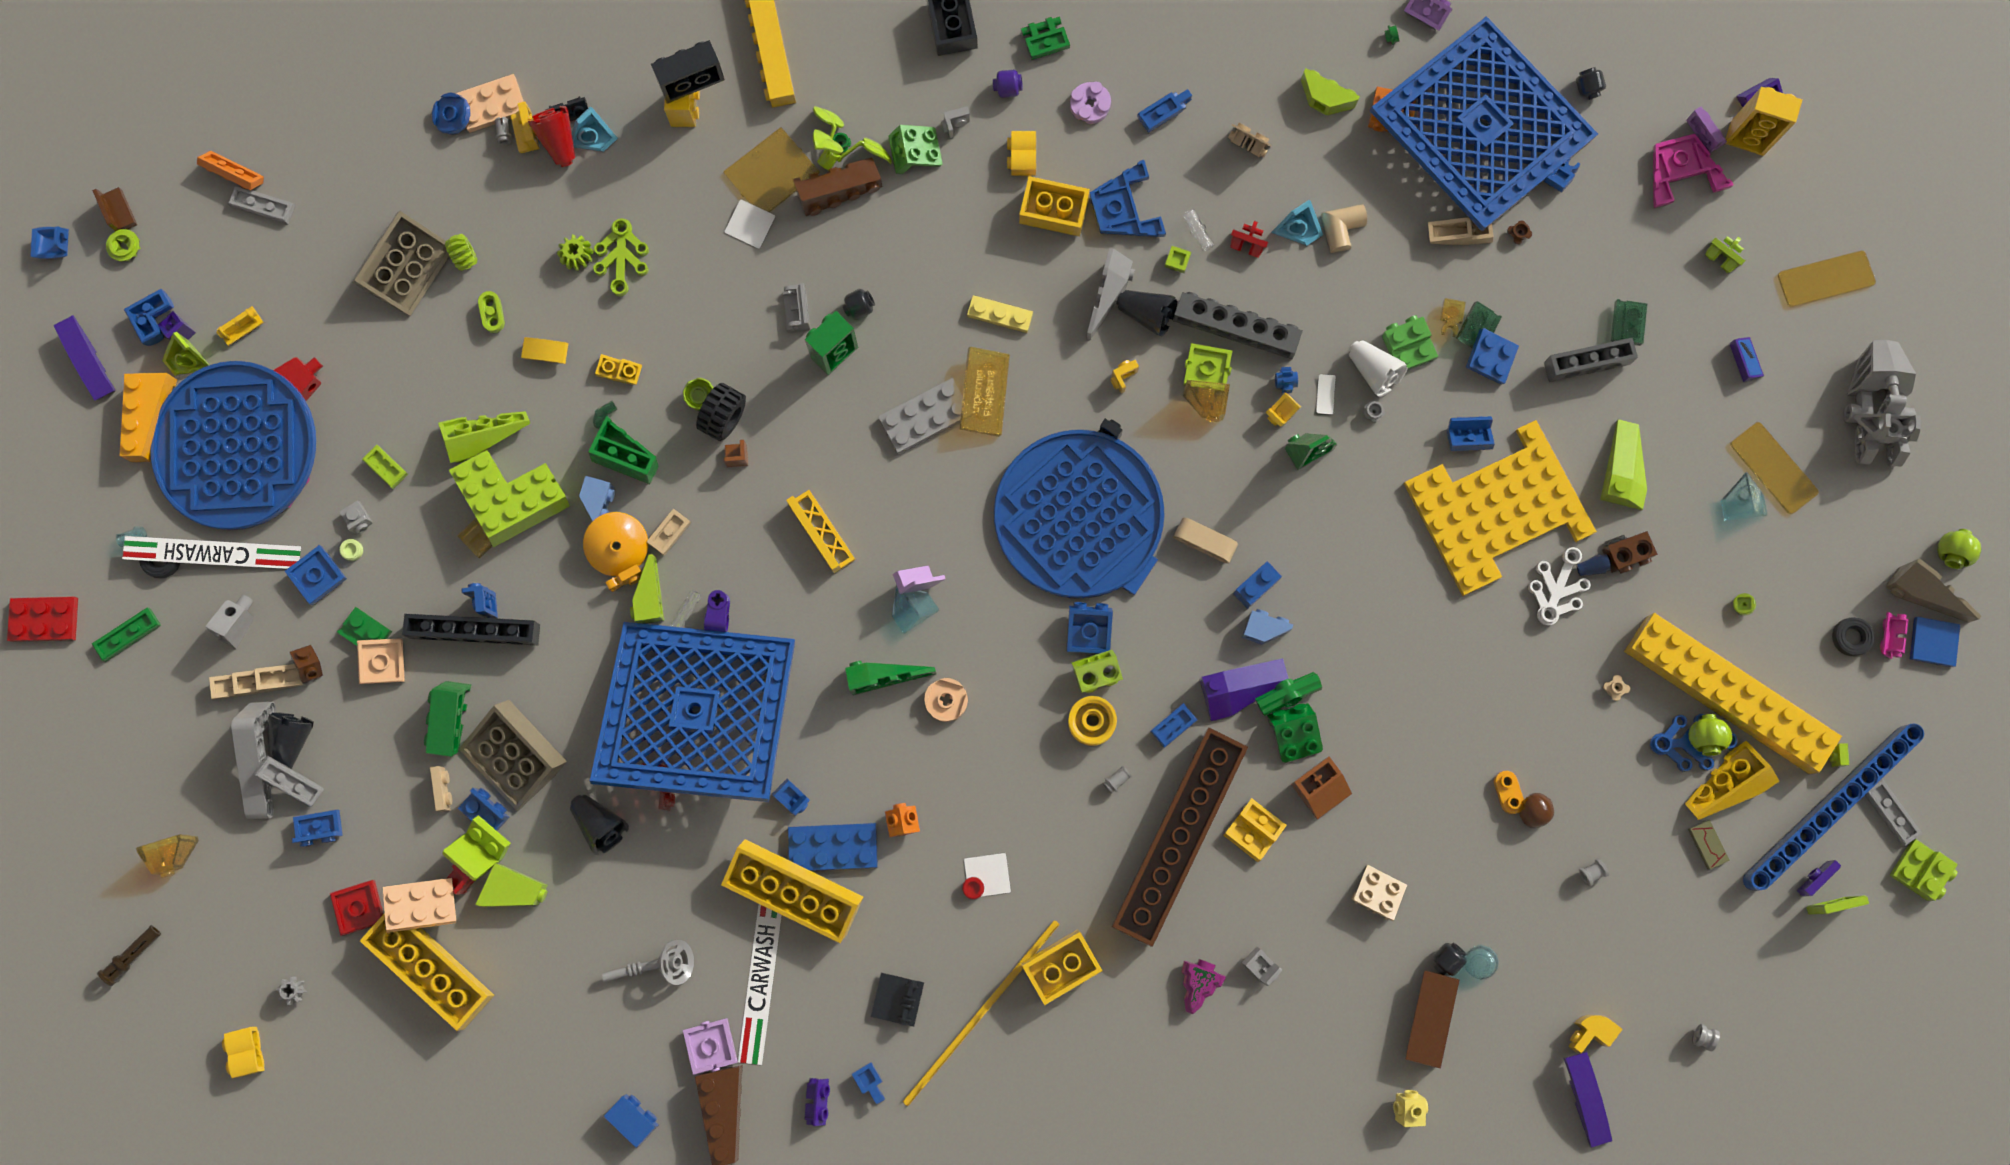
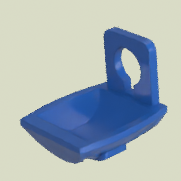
M59 226L32 229L31 257L54 259L68 256L69 229Z

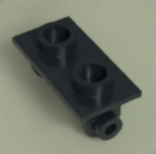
M578 96V98L567 101L565 105L560 103L553 106L550 105L548 108H554L556 112L560 111L559 106H566L570 121H574L588 109L585 97L581 98Z

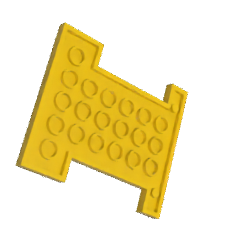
M1537 420L1516 430L1525 449L1452 482L1444 465L1441 464L1403 483L1462 596L1502 578L1493 558L1557 527L1566 524L1575 542L1597 532Z

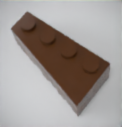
M872 157L849 163L842 170L835 167L829 169L824 175L813 173L809 174V179L801 181L800 177L793 179L797 196L806 216L818 215L824 209L829 207L836 208L842 202L847 200L854 201L860 195L875 193L883 187L881 177Z
M743 1065L695 1076L712 1165H728L739 1160Z

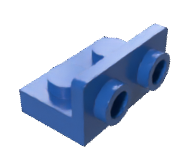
M481 583L468 584V588L461 589L464 595L472 598V606L476 613L486 618H498L495 592L488 589V587L482 586Z
M472 787L470 790L471 794L458 809L471 821L479 815L498 831L510 818L505 813L507 809L499 802L494 804L489 799L491 795L483 788L477 789Z

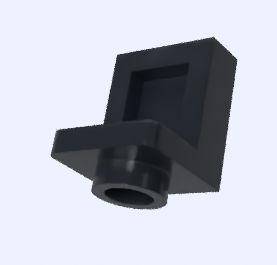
M1106 418L1101 423L1099 432L1113 436L1117 440L1120 439L1123 431L1119 423L1112 419L1109 421Z

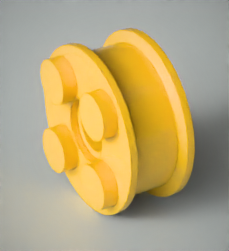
M1088 696L1077 701L1073 705L1068 718V726L1072 736L1078 742L1088 746H1096L1106 742L1112 736L1117 724V716L1113 706L1107 700L1097 696ZM1090 715L1096 716L1099 721L1098 725L1094 727L1089 726L1086 718Z

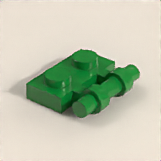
M1060 16L1056 18L1048 17L1043 22L1036 24L1032 22L1028 26L1021 28L1022 36L1029 34L1032 36L1025 38L1031 60L1070 48L1065 28L1056 29L1055 27L1062 24ZM1048 29V32L1038 34L1039 31Z

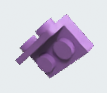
M1410 0L1404 11L1440 31L1453 9L1449 7L1451 3L1447 0Z
M1702 106L1694 110L1686 121L1707 150L1711 153L1725 145L1726 139L1712 121L1708 112Z

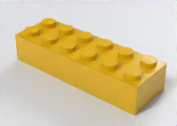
M746 839L737 847L721 886L840 944L846 937L864 898Z
M384 913L360 940L364 946L456 1031L464 1030L495 996L422 928L387 933Z

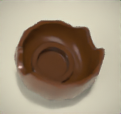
M1532 793L1522 801L1524 806L1519 814L1524 824L1528 827L1540 828L1553 819V803L1544 794Z

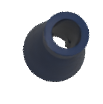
M1599 553L1582 563L1576 564L1579 576L1606 574L1607 571L1611 570L1606 554L1601 555Z

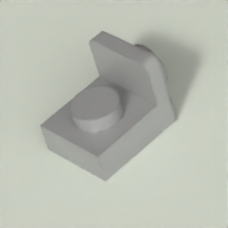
M968 106L944 112V120L941 121L944 133L948 132L949 138H954L952 126L961 127L970 122Z
M358 500L340 511L347 524L348 531L353 534L366 531L368 526L373 523Z

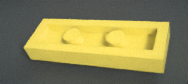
M974 295L967 313L969 318L1028 333L1033 316V311Z

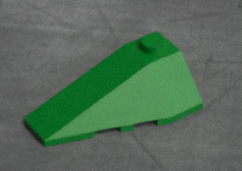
M1305 433L1299 436L1297 434L1288 439L1285 450L1297 470L1333 451L1337 443L1328 435Z

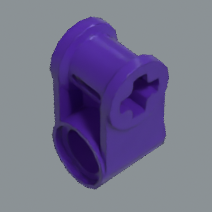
M714 590L708 596L704 630L728 631L730 598L721 590ZM720 596L722 599H724V601L720 602L718 606V604L715 603V599H719Z

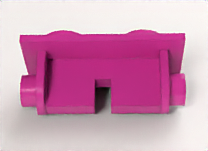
M1887 612L1886 619L1883 621L1884 638L1881 640L1880 649L1882 654L1889 659H1893V657L1902 658V654H1905L1906 638L1898 637V634H1907L1908 619H1906L1907 615L1897 614L1896 617Z

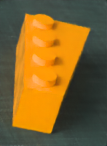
M168 373L124 374L120 457L129 462H151L150 450L162 404L177 383V379Z

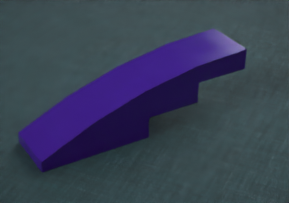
M74 315L53 325L71 362L94 401L114 392L116 389L105 374L106 370L95 354L97 353Z
M1583 1052L1563 1058L1571 1078L1569 1082L1576 1099L1575 1106L1590 1147L1613 1141L1602 1096L1588 1053Z

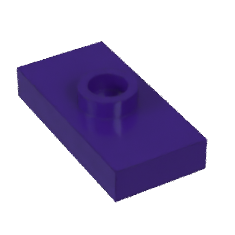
M1836 860L1826 861L1820 868H1815L1808 874L1809 879L1797 892L1804 897L1813 896L1841 868V865Z

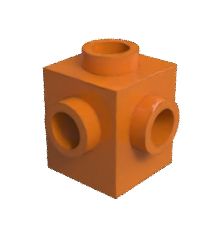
M906 803L893 805L892 810L885 811L889 837L905 836L920 832L915 806L906 807Z

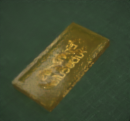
M975 347L968 348L959 430L998 437L1002 435L1010 354Z

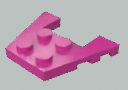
M1696 134L1654 145V208L1669 205L1675 201L1669 186L1670 182L1706 173L1713 193L1730 189L1733 186L1731 179L1725 177L1722 173L1723 169L1719 164H1715L1710 157V152Z

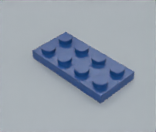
M876 823L788 827L789 861L807 870L878 868Z

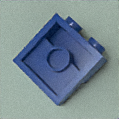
M1075 602L1074 606H1069L1067 652L1102 653L1110 650L1113 610L1108 608V604L1097 603L1095 607H1087V603Z

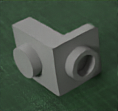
M1256 947L1242 962L1266 986L1274 982L1282 972V969L1259 947Z

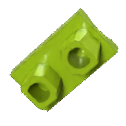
M1728 236L1723 240L1729 247L1715 237L1709 243L1710 247L1705 253V256L1712 261H1715L1720 254L1724 255L1727 259L1720 267L1727 273L1732 272L1737 266H1742L1746 261L1733 251L1734 249L1740 254L1744 249L1738 244L1741 240L1739 236L1734 241Z

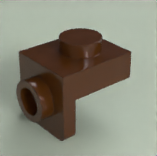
M311 645L290 652L291 659L302 683L323 676L320 661Z

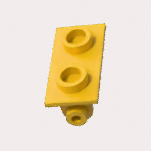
M251 306L226 324L218 327L216 332L230 346L264 322L254 307Z

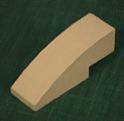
M1469 217L1428 222L1429 239L1432 244L1471 245L1493 243L1492 224L1481 231Z

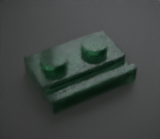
M1620 299L1615 301L1611 342L1633 338L1634 345L1641 346L1644 343L1647 303L1620 301Z
M1476 301L1473 303L1456 339L1473 349L1479 330L1485 328L1494 333L1502 316L1496 315L1493 310Z

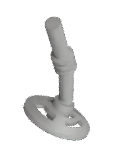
M672 940L664 946L658 960L644 963L638 961L637 964L632 963V966L627 964V967L602 973V978L606 982L625 976L633 977V974L635 976L638 973L641 975L644 971L660 968L661 975L667 983L680 985L686 982L692 974L694 967L693 952L685 941ZM676 945L675 949L668 950L671 946ZM682 950L686 957V964H682L683 961L680 955ZM681 972H683V974L679 978L673 979V976H677Z

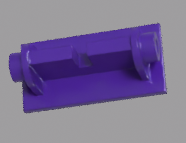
M809 1078L806 1099H813V1103L805 1104L804 1120H806V1125H826L829 1114L827 1108L828 1096L830 1094L829 1079Z

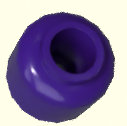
M1014 69L999 71L996 78L993 79V90L998 91V95L1001 98L1018 96L1019 92L1023 91L1022 75L1018 74Z

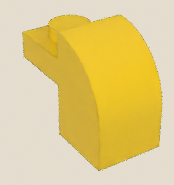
M1585 1015L1574 1022L1581 1030H1576L1570 1038L1571 1043L1568 1047L1574 1052L1582 1053L1592 1039H1595L1602 1046L1610 1047L1623 1029L1607 1017Z

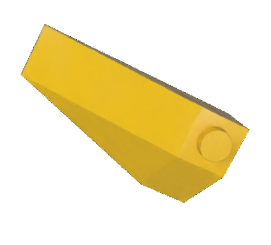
M1747 741L1728 752L1723 758L1724 762L1721 766L1711 772V778L1705 784H1701L1685 803L1698 820L1758 796L1780 782L1772 767Z

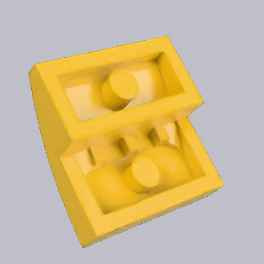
M1251 798L1223 836L1255 861L1259 862L1287 825Z

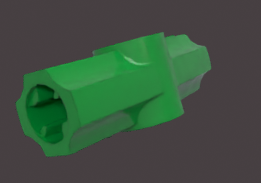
M1315 672L1295 680L1291 678L1278 683L1275 689L1255 698L1262 714L1266 716L1284 706H1294L1302 698L1322 690L1321 680Z

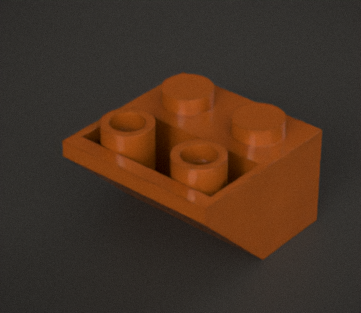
M1330 756L1291 783L1316 819H1319L1352 794L1342 772Z

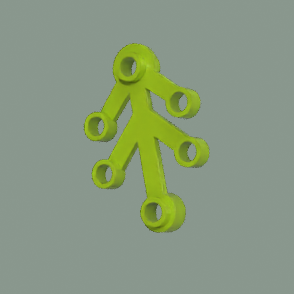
M623 218L615 220L611 226L612 232L602 242L596 243L594 246L595 253L602 257L607 254V248L617 240V247L601 262H597L593 270L596 275L604 276L607 273V268L616 260V279L611 282L610 288L614 295L618 297L626 295L629 290L628 284L625 281V259L635 267L638 275L645 276L649 271L646 263L641 262L626 248L627 239L636 247L638 255L646 256L649 253L647 244L641 242L632 233L631 223ZM621 227L626 228L623 232H619V229ZM599 247H604L602 252H598ZM640 247H646L645 251H639ZM644 266V271H638L639 267ZM598 267H604L603 271H597ZM623 286V291L618 292L617 288Z

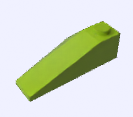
M526 411L501 413L496 418L481 415L478 417V420L468 421L466 417H460L439 422L438 425L450 463H460L476 456L530 424V420Z
M1618 419L1600 500L1643 510L1647 484L1639 424Z

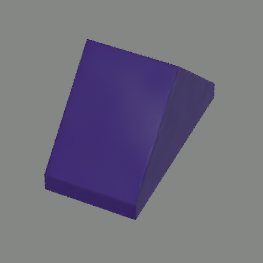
M174 311L158 324L168 339H171L174 332H178L187 340L196 333Z

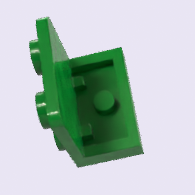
M1309 703L1297 704L1293 708L1277 710L1273 714L1267 715L1268 722L1275 732L1282 762L1287 763L1322 752L1323 745L1317 716Z

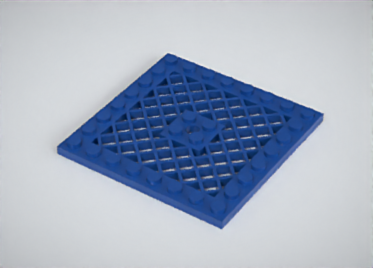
M1487 16L1369 110L1481 231L1497 220L1598 135L1591 125ZM1475 53V59L1469 58L1471 55ZM1481 54H1489V60H1482ZM1461 64V70L1455 69ZM1466 65L1475 66V72L1466 71ZM1480 66L1489 67V73L1480 72ZM1495 68L1503 69V75L1494 74ZM1447 75V81H1440ZM1452 76L1461 77V83L1452 82ZM1466 78L1475 79V85L1466 84ZM1480 79L1489 80V86H1481ZM1494 81L1503 82V88L1494 87ZM1509 83L1517 84V90L1508 89ZM1432 87V93L1426 92ZM1438 87L1446 88V94H1438ZM1452 89L1461 90L1460 96L1452 95ZM1466 91L1475 92V98L1466 97ZM1480 92L1489 93V97L1485 94L1482 98H1480ZM1494 94L1503 95V101L1494 100ZM1508 96L1517 97V103L1508 102ZM1418 98V104H1411ZM1523 98H1531V105L1523 104ZM1423 99L1432 100V106L1423 105ZM1438 101H1446V108L1437 107ZM1452 102L1460 103V109H1453ZM1466 104H1472V106H1470L1466 110ZM1508 109L1517 110V116L1508 115ZM1409 110L1418 111V118L1409 117ZM1523 111H1530L1531 118L1523 117ZM1423 112L1432 113V119L1423 118ZM1537 112L1545 113V120L1537 119ZM1437 114H1445L1446 121L1437 120ZM1452 115L1458 116L1455 122H1452ZM1480 119L1487 120L1489 126L1482 125ZM1514 123H1517V129H1510ZM1522 124L1531 125V131L1522 130ZM1423 125L1432 126V133L1423 132ZM1537 126H1545V133L1537 132ZM1437 127L1446 128V134L1437 133ZM1551 127L1559 128V134H1551ZM1451 129H1460V136L1451 135ZM1503 135V141H1498L1497 139ZM1508 135L1517 136V143L1508 142ZM1522 137L1531 138V144H1523ZM1537 139H1544L1545 146L1537 145ZM1437 140L1446 141V148L1437 147ZM1551 140L1557 141L1555 144L1551 146ZM1451 142L1460 143V149L1451 148ZM1466 144H1474V151L1466 150ZM1488 147V153L1480 152V149L1483 151L1485 148ZM1494 147L1502 148V154H1495ZM1508 149H1517V156L1508 155ZM1522 150L1531 151V158L1522 157ZM1537 152H1542L1543 154L1537 158ZM1451 155L1460 156V163L1451 162ZM1465 157L1474 158V164H1466ZM1480 159H1488V166L1480 165ZM1494 160L1502 161V168L1494 167ZM1508 162L1517 163V169H1509ZM1522 163L1529 164L1526 168L1522 170ZM1465 170L1474 171V178L1465 177ZM1480 172L1488 173V179H1480ZM1494 174H1502V181L1494 180ZM1508 175L1515 176L1508 182ZM1479 186H1488V193L1479 192ZM1494 187H1499L1500 189L1494 193Z
M624 622L590 783L604 786L769 802L795 639ZM658 649H666V650L661 653ZM653 650L657 656L647 661L644 655ZM680 651H688L683 655L680 653ZM674 652L678 659L669 663L666 657ZM701 653H708V655L703 657ZM696 654L700 660L691 666L687 660ZM722 655H727L730 657L725 659ZM718 657L721 663L713 668L708 662ZM744 657L752 658V659H750L749 661H746ZM641 659L644 665L638 668L639 660ZM739 659L743 665L734 670L730 664ZM662 661L666 667L656 672L653 666ZM760 661L764 667L755 672L751 666ZM683 663L687 669L678 674L674 668ZM705 665L709 671L700 677L696 670ZM726 667L730 674L722 679L717 673ZM649 669L653 675L644 681L640 675ZM748 670L752 676L743 681L739 675ZM671 672L674 678L665 683L661 677ZM767 673L765 683L760 677ZM692 674L696 680L687 685L683 679ZM714 676L718 682L709 688L705 681ZM735 678L739 685L731 690L727 683ZM635 679H637L640 684L634 688ZM658 680L662 686L653 692L649 685ZM757 680L761 687L752 692L748 686ZM677 683H680L682 687L676 686V691L674 694L670 688L676 685ZM701 684L704 689H697L696 687ZM721 687L727 692L722 697H720V691H717ZM645 689L649 695L640 701L636 694ZM744 689L748 696L740 701L736 694ZM667 691L671 697L662 703L657 697ZM764 692L761 703L757 697ZM633 698L636 704L630 707L631 699ZM732 698L736 704L727 710L723 703ZM654 700L658 706L649 712L645 705ZM753 700L758 706L749 712L745 705ZM673 704L672 711L670 714V712L666 708ZM698 706L701 710L698 714H690V708ZM718 706H719V708H720L724 713H722L721 715H719V716L717 717ZM641 709L645 715L636 721L632 714ZM741 709L745 715L736 721L732 714ZM663 711L667 717L658 723L654 716ZM758 713H760L759 723L754 718ZM728 717L733 724L723 729L719 723ZM627 718L632 722L628 727H626ZM650 720L654 726L645 732L641 725ZM750 720L754 727L745 732L741 725ZM667 724H669V729L672 730L668 734L662 729ZM716 727L720 733L710 738L707 734H714V728ZM637 729L641 735L632 741L628 734ZM737 729L742 735L733 741L728 734ZM659 731L663 737L653 743L649 737ZM686 732H695V733H693L692 735L688 736ZM757 732L756 740L754 743L750 736ZM681 733L685 740L675 745L671 739ZM703 736L707 742L697 747L693 741ZM624 737L628 744L621 748ZM725 738L729 744L720 750L715 743ZM646 740L650 746L640 752L636 746ZM747 740L751 746L742 752L737 746ZM668 742L672 749L662 754L658 748ZM690 745L694 751L685 757L680 750ZM712 747L716 753L707 759L702 752ZM633 749L637 755L627 761L623 755ZM734 749L738 756L729 761L725 754ZM655 751L659 758L649 763L645 757ZM677 753L681 760L672 766L667 759ZM751 753H753L752 764L746 758ZM699 756L703 762L694 768L690 761ZM721 758L725 765L716 770L712 763ZM642 760L645 765H637L636 763ZM743 760L748 767L738 773L733 766ZM663 762H664V764L667 766V768H666V767H657V766H659V765H660L661 763H663ZM686 765L689 768V770L680 768ZM708 767L711 772H705L702 770ZM730 769L733 774H725L724 772Z

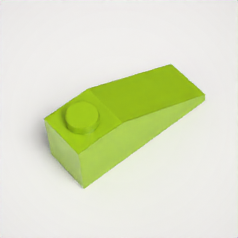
M653 554L648 555L632 599L633 606L630 607L631 618L635 619L636 623L646 624L664 621L657 558Z

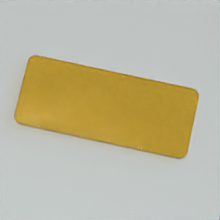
M1862 250L1791 268L1778 274V279L1789 307L1871 287L1876 283L1866 252Z
M1760 422L1753 424L1730 443L1733 450L1788 514L1795 513L1818 495L1819 490Z

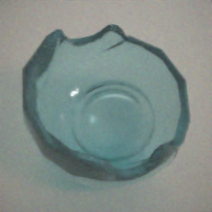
M1478 944L1468 950L1465 956L1467 960L1465 968L1472 977L1484 980L1496 973L1499 960L1497 953L1491 947Z

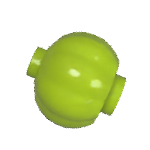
M1959 529L1958 531L1948 532L1941 537L1937 552L1940 559L1945 561L1946 566L1953 569H1962L1977 562L1982 548L1980 541L1972 535L1970 530Z
M1705 714L1702 715L1701 720L1694 722L1690 727L1689 741L1697 751H1702V755L1717 756L1731 744L1732 732L1723 720L1716 718V715Z

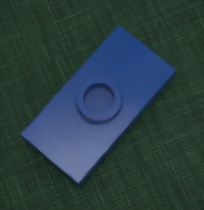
M1183 703L1150 732L1162 747L1165 748L1194 724L1197 718Z

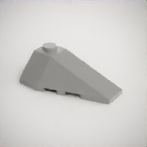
M1109 248L1104 266L1102 284L1097 293L1096 305L1094 306L1087 332V339L1089 340L1092 339L1117 302L1119 294L1123 293L1126 289L1128 281H1132L1134 277L1133 261L1113 248Z

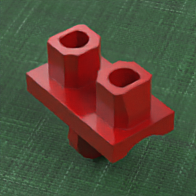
M1254 221L1252 226L1244 224L1242 230L1250 232L1249 235L1234 229L1232 230L1231 236L1233 237L1230 248L1241 251L1244 241L1252 243L1248 254L1259 258L1263 249L1267 247L1268 242L1253 237L1254 234L1262 236L1264 231L1256 228L1258 222Z

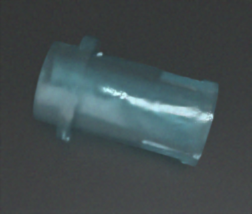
M135 526L132 530L116 534V541L120 547H124L125 536L147 537V532L144 527Z

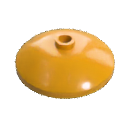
M609 512L594 519L587 527L583 538V550L588 562L597 571L609 576H618L619 573L636 564L640 566L643 563L648 552V537L642 524L633 516L622 512ZM617 541L621 546L619 549H614L612 544Z

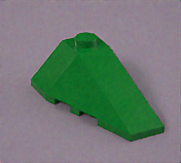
M862 661L852 662L849 664L850 667L845 668L849 690L853 696L936 674L935 667L862 663Z

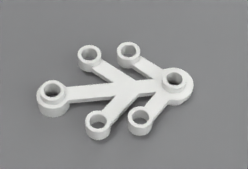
M1571 547L1563 553L1564 564L1556 583L1548 562L1541 561L1536 566L1537 573L1543 576L1550 592V599L1547 602L1542 592L1543 585L1538 580L1532 581L1528 585V590L1536 597L1540 607L1537 611V618L1544 625H1553L1558 621L1559 615L1569 611H1578L1583 606L1582 600L1575 597L1567 604L1557 607L1560 598L1578 591L1585 592L1591 586L1588 579L1582 578L1575 584L1565 587L1573 565H1576L1582 559V553L1578 548ZM1568 554H1572L1574 556L1573 561H1570L1568 559ZM1540 565H1545L1546 571H1542ZM1580 582H1584L1586 584L1585 589L1581 588ZM1533 584H1537V585H1538V587H1539L1538 591H1535V590L1532 588V585H1533ZM1573 601L1578 602V608L1573 607ZM1546 611L1551 614L1550 619L1545 617L1544 613Z

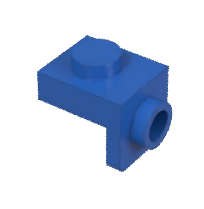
M786 779L772 793L794 816L802 813L810 801L789 779Z

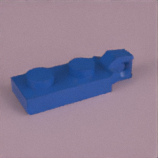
M1188 89L1179 95L1177 92H1171L1140 111L1137 117L1149 133L1186 109V104L1192 100V94Z

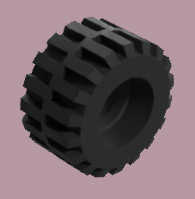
M719 383L705 398L697 416L696 428L720 442L723 441L738 424L745 408L746 395L724 383Z

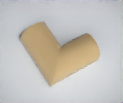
M1363 204L1321 213L1330 253L1350 250L1351 243L1347 230L1367 225V212Z

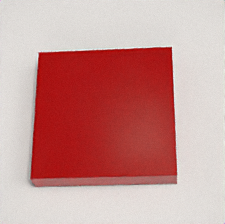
M375 880L330 893L340 936L370 928L383 915Z

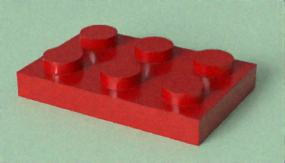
M10 598L7 641L76 640L78 598Z

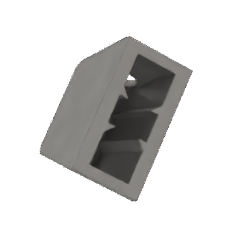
M243 594L236 604L226 600L205 627L218 640L237 648L254 617L248 612V609L254 601Z

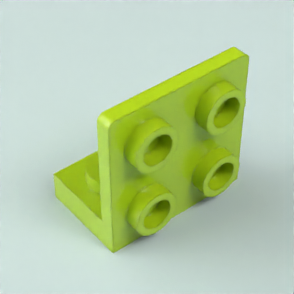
M478 815L472 820L467 832L445 848L442 854L470 879L476 881L490 870L495 863L497 864L504 858L511 843Z

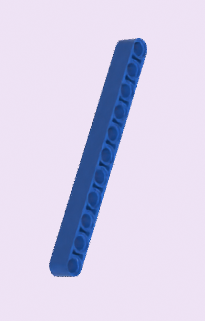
M1915 723L1897 728L1744 875L1743 883L1745 887L1752 891L1765 890L1770 887L1924 738L1923 728ZM1907 730H1910L1912 733L1911 739L1907 735ZM1893 744L1897 747V753H1894L1892 750ZM1878 758L1882 762L1881 768L1877 765ZM1862 773L1867 776L1866 783L1862 780ZM1847 787L1852 791L1851 797L1846 793ZM1832 802H1834L1837 807L1835 812L1831 809ZM1817 816L1821 819L1820 827L1815 821ZM1801 831L1806 834L1805 841H1802L1800 838ZM1786 846L1791 850L1790 856H1787L1785 853ZM1771 860L1775 863L1776 866L1774 871H1772L1769 867V863ZM1755 875L1760 878L1759 886L1754 883Z

